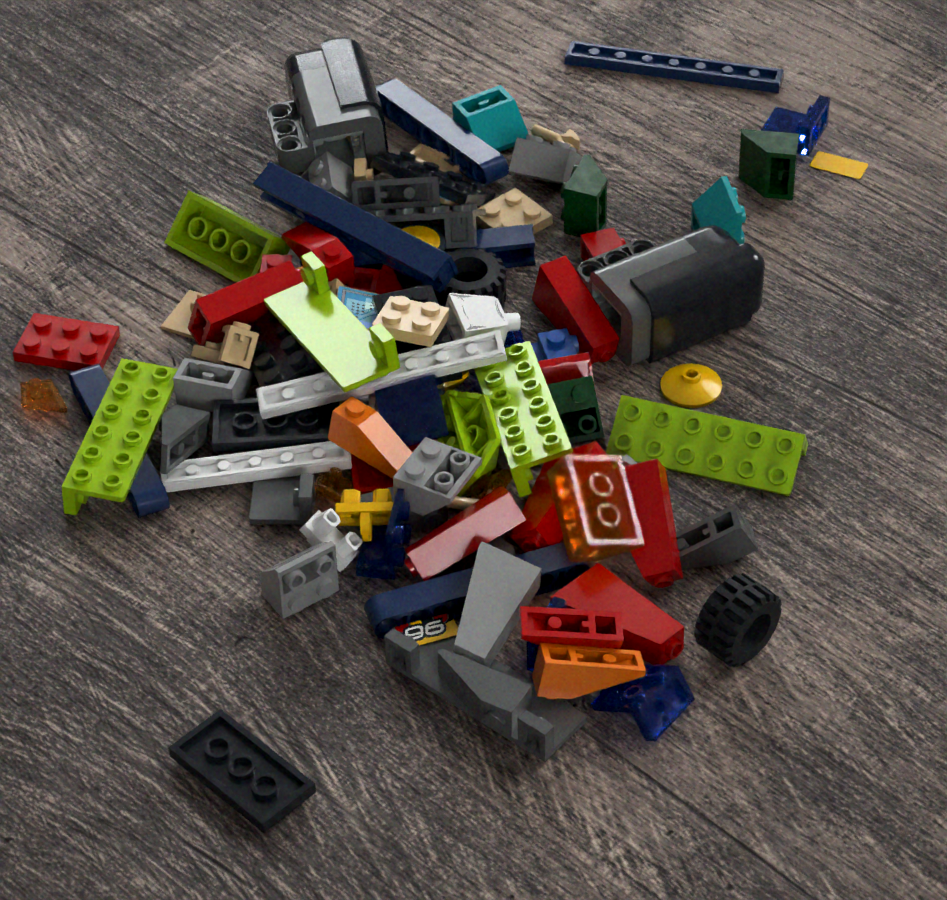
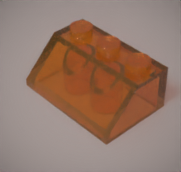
M564 455L547 471L569 562H598L645 545L622 455Z

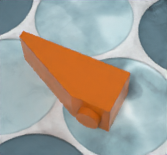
M353 396L349 397L332 411L328 440L393 479L394 475L413 452L376 410Z
M540 643L532 679L537 697L551 700L558 698L573 699L644 677L646 669L641 653L637 650Z

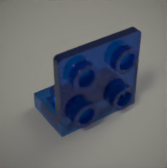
M819 95L814 105H809L806 114L775 107L761 130L798 133L797 154L809 156L828 125L830 97Z
M435 374L374 391L379 414L407 447L420 444L425 437L435 440L449 435L440 396L445 393L443 382Z
M397 488L388 525H373L372 541L362 543L356 564V576L395 580L398 567H404L406 552L403 547L404 543H410L412 530L411 524H406L410 515V502L405 501L404 489Z
M644 664L646 669L644 677L602 689L599 693L600 695L591 703L594 711L631 713L645 741H656L695 700L679 666Z

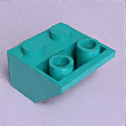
M501 85L452 103L453 120L498 152L514 147L517 137L526 139V136L529 135L515 99Z
M727 176L720 177L692 203L691 228L694 231L704 226L716 225L725 229L739 244L745 242L744 233L741 228L742 223L746 222L744 206L739 205L737 190L735 187H731Z

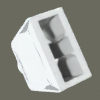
M458 293L448 294L445 307L450 309L446 326L453 341L500 330L503 344H505L508 331H519L521 326L519 313H504L498 298Z

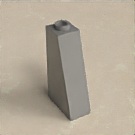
M482 541L478 547L454 643V653L490 667L519 621L520 606H528L540 588L542 569Z

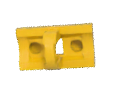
M346 489L342 492L340 503H336L335 512L339 515L341 521L338 525L360 526V535H362L363 542L372 541L373 525H397V511L395 502L392 501L390 489L374 490L373 502H361L360 491Z

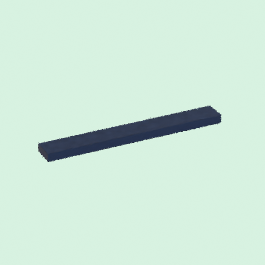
M571 41L565 54V64L771 93H779L784 77V70L778 68Z

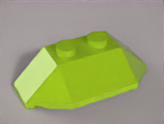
M448 389L429 409L437 441L482 458L481 465L457 495L462 497L475 489L496 468L501 436L488 396Z

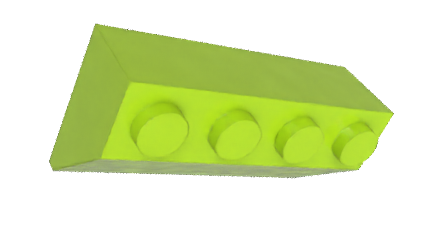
M189 190L164 242L234 282H239L260 273L262 255H288L291 249L281 236L214 200Z

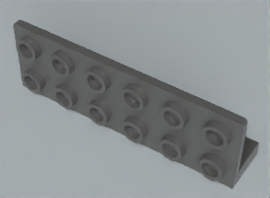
M477 204L452 206L453 211H449V205L425 207L424 212H421L420 207L395 209L396 214H393L392 209L367 211L386 222L444 219L446 249L477 247L476 216L486 215V209H477Z
M321 369L320 371H318V372L315 373V374L322 373V372H325V371H324L323 369ZM319 473L254 481L249 522L251 524L304 525L315 514Z
M394 628L384 636L386 664L478 720L438 675V651L440 648L454 653L456 636L419 645L412 637L403 635ZM496 659L489 668L532 685V709L530 711L525 710L518 717V728L511 736L499 730L494 731L544 762L587 722V715L564 700L560 698L551 700L537 697L534 683Z

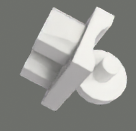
M330 508L324 512L318 510L299 530L307 538L306 541L311 546L332 541L336 547L337 570L341 572L359 553L358 549L363 543L362 539L355 532L351 531L344 536L336 528L341 521L339 515Z

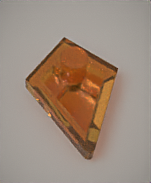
M32 378L28 382H20L22 408L60 413L68 412L64 400L51 379L40 380L39 378Z
M332 467L329 472H321L314 483L315 492L336 504L340 503L343 490L353 489L352 480L341 477V469Z
M502 469L487 476L466 498L481 499L486 496L488 489L495 490L501 485L506 488L513 479L510 469Z

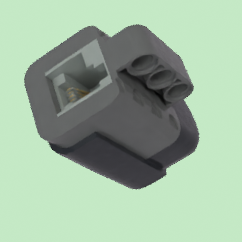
M338 37L325 40L324 43H321V48L291 54L285 62V77L290 101L273 104L267 109L270 135L279 166L293 174L304 172L309 168L313 160L319 159L327 151L352 167L353 177L354 159L366 158L368 169H373L374 176L381 174V171L370 166L373 156H385V153L388 152L384 112L361 45L348 37Z
M716 225L701 227L657 246L648 240H635L585 260L578 265L577 269L578 275L620 339L615 354L628 367L644 360L649 364L746 324L751 320L752 315L759 311L762 304L765 271L762 255L751 244H739L725 229Z

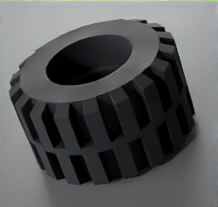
M459 248L455 249L454 252H447V254L452 256L458 273L452 277L440 294L434 291L438 304L445 307L448 294L458 293L496 297L503 309L504 302H506V269L503 266V261L500 258H496V255L492 252L486 253L484 249L475 250L474 248H467L462 250Z
M735 574L719 585L703 605L695 624V641L730 667L744 665L750 659H753L772 637L779 622L782 602L776 594L747 574Z

